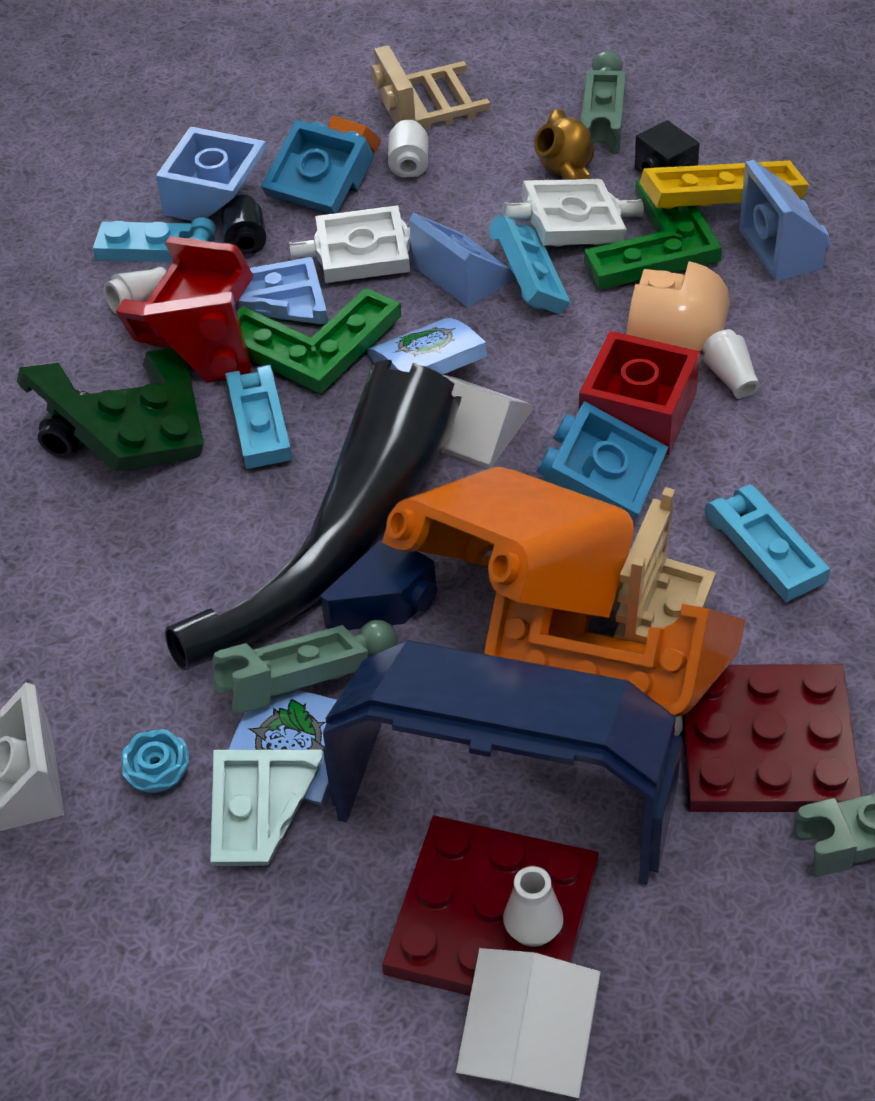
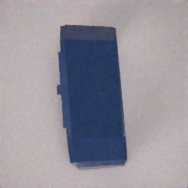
M407 640L363 660L325 718L326 725L323 731L325 746L323 754L332 804L336 806L338 821L348 822L380 731L381 723L392 725V730L469 745V753L490 757L492 750L568 765H574V761H580L605 767L644 796L639 883L648 885L650 871L659 872L678 784L682 737L674 735L676 717L628 680Z

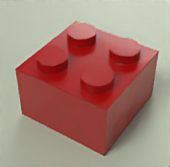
M609 331L579 392V409L583 402L586 401L668 446L665 455H670L697 393L700 351Z

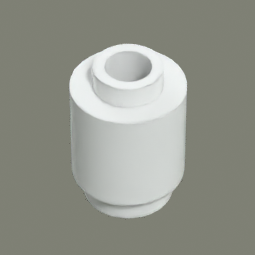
M414 120L398 122L389 133L388 165L390 170L399 177H418L428 167V134L421 124Z

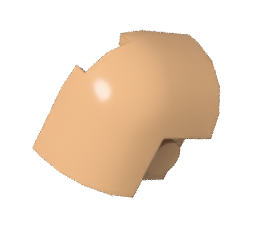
M690 261L688 262L685 274L644 269L640 283L635 284L626 334L702 351L703 345L709 337L724 330L730 307L728 287L721 277L708 267Z

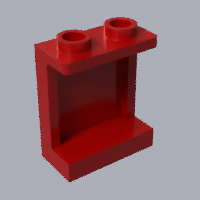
M170 236L165 245L173 258V263L147 301L143 302L124 298L115 311L132 339L140 343L172 348L145 321L144 308L147 304L232 292L236 304L254 277L244 259L243 253L236 245Z

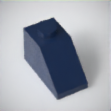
M382 538L320 595L325 627L330 629L343 625L347 630L361 629L362 626L372 620H383L391 625L405 624L417 611L426 610L435 599L437 586L434 561L418 551H401L382 543Z

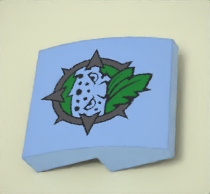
M453 318L439 320L367 349L368 356L374 364L381 360L390 359L392 361L390 369L406 372L410 371L412 363H416L440 374H445L487 357L486 342L470 327Z
M301 690L271 696V704L269 706L244 713L228 750H322V764L303 801L326 807L331 793L323 754L325 746L323 731L326 725L325 718L337 700Z

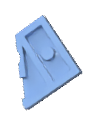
M312 257L250 268L254 277L235 304L237 310L244 306L265 317L315 324L328 323L327 310Z

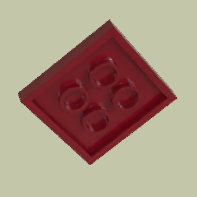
M843 664L728 665L697 704L688 713L683 715L689 812H797L804 805L835 798L838 803L862 797Z
M433 815L382 963L384 975L470 996L479 948L534 952L572 963L598 866L599 852ZM529 866L540 867L549 874L551 886L562 908L564 919L560 932L548 943L537 947L526 946L515 940L507 932L503 921L504 910L514 888L515 876L521 869Z

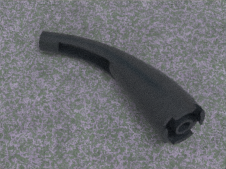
M390 359L381 360L371 367L329 486L311 531L302 547L279 573L247 600L220 615L210 608L166 627L165 639L168 650L174 662L181 670H188L213 660L215 652L245 643L250 644L289 622L319 601L321 594L384 537L389 514L398 502L416 495L431 472L450 435L462 400L461 396L453 397L451 394L455 385L453 382L437 371L416 363H412L409 372L390 369L392 365Z

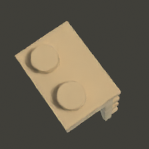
M389 45L374 48L376 65H372L370 68L374 87L378 89V94L395 125L403 120H414L421 124L425 130H429L432 123L444 121L446 125L454 124L453 118L466 115L467 119L470 120L476 118V112L490 109V102L487 98L472 102L456 74L467 72V65L464 61L406 75ZM444 78L457 100L458 106H449L434 79ZM422 83L437 111L427 112L412 86L413 84Z
M665 487L661 500L653 498L622 568L619 581L623 582L617 600L621 605L616 614V622H619L614 634L615 638L646 644L649 626L665 627L674 623L681 616L682 604L703 608L707 605L714 587L716 572L667 558L675 489Z

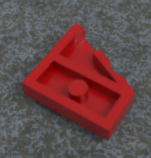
M232 292L145 305V321L206 382L227 380L226 373L239 371L240 375L251 373L252 365Z

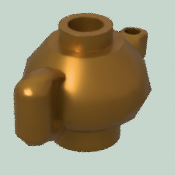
M551 110L547 124L543 125L535 136V152L540 156V160L546 170L554 176H562L563 180L591 179L588 170L585 168L594 157V147L590 131L580 120L574 117L566 118L565 110Z

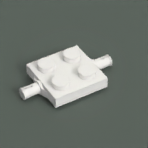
M602 179L523 181L520 195L524 203L504 202L502 206L503 216L513 220H528V222L534 225L543 246L552 245L556 247L578 244L604 245L624 241L627 229L621 217H642L644 211L641 199L618 200V198H615L608 192Z
M398 205L315 216L317 231L314 235V240L289 242L292 260L317 257V260L323 266L325 283L410 272L408 256L411 244L410 227H407L406 223L401 219Z

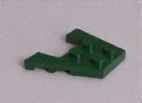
M173 348L146 352L143 367L154 384L121 390H104L92 394H78L59 363L19 368L18 385L26 393L34 390L47 402L46 410L52 416L62 415L76 428L74 435L115 472L194 459L201 455L204 441L188 363Z

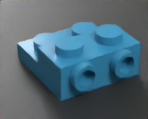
M295 119L261 188L267 196L328 214L338 213L349 189L358 190L374 155L366 138L359 133L353 131L344 133L330 129L320 122L307 123Z
M584 401L575 417L567 413L565 414L552 438L558 441L560 445L557 450L551 446L548 448L536 472L544 476V481L624 509L629 513L634 522L641 511L668 446Z

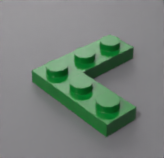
M636 180L635 195L638 199L642 200L644 210L658 233L585 249L584 264L598 290L639 281L644 269L673 273L687 269L689 261L700 265L719 262L722 256V246L696 205L679 206L671 209L657 208L639 183L640 180Z
M366 287L312 338L244 306L237 310L250 360L261 366L271 365L272 371L320 394L402 316L400 302Z

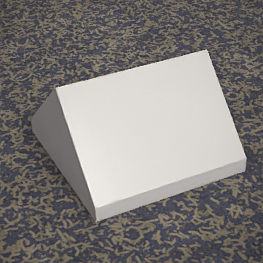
M443 375L455 384L451 393L453 397L461 396L462 400L450 435L441 452L486 469L492 468L532 412L533 404L453 376Z
M26 682L0 710V831L64 815L52 729L35 685Z
M479 948L456 1073L579 1098L601 972L534 952Z

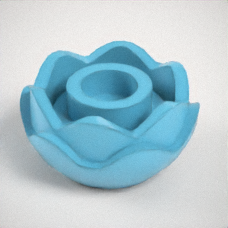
M165 729L138 733L122 751V774L131 786L147 793L167 791L181 781L188 768L189 754L187 745L182 738L176 737Z

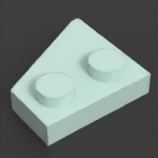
M213 750L211 866H269L322 764V750Z

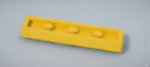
M790 160L758 162L789 184L800 199H804L809 184ZM745 163L644 168L639 183L657 208L671 209L679 206H711L712 204L725 203L741 204Z

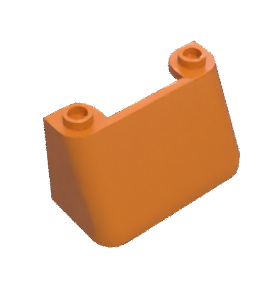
M492 467L398 502L388 516L382 543L401 551L425 552L462 559L482 566H487L488 564L489 581L493 589L500 595L518 603L609 618L620 583V573L633 541L634 526L629 513L618 506L516 470ZM493 549L492 554H491V558H490V561H489V556H486L485 554H486L489 550Z
M496 592L484 654L628 680L672 715L679 717L688 713L737 656L741 646L745 619L709 608L682 604L681 616L674 623L665 627L649 626L647 642L645 644L588 632L591 617L589 614L518 603Z

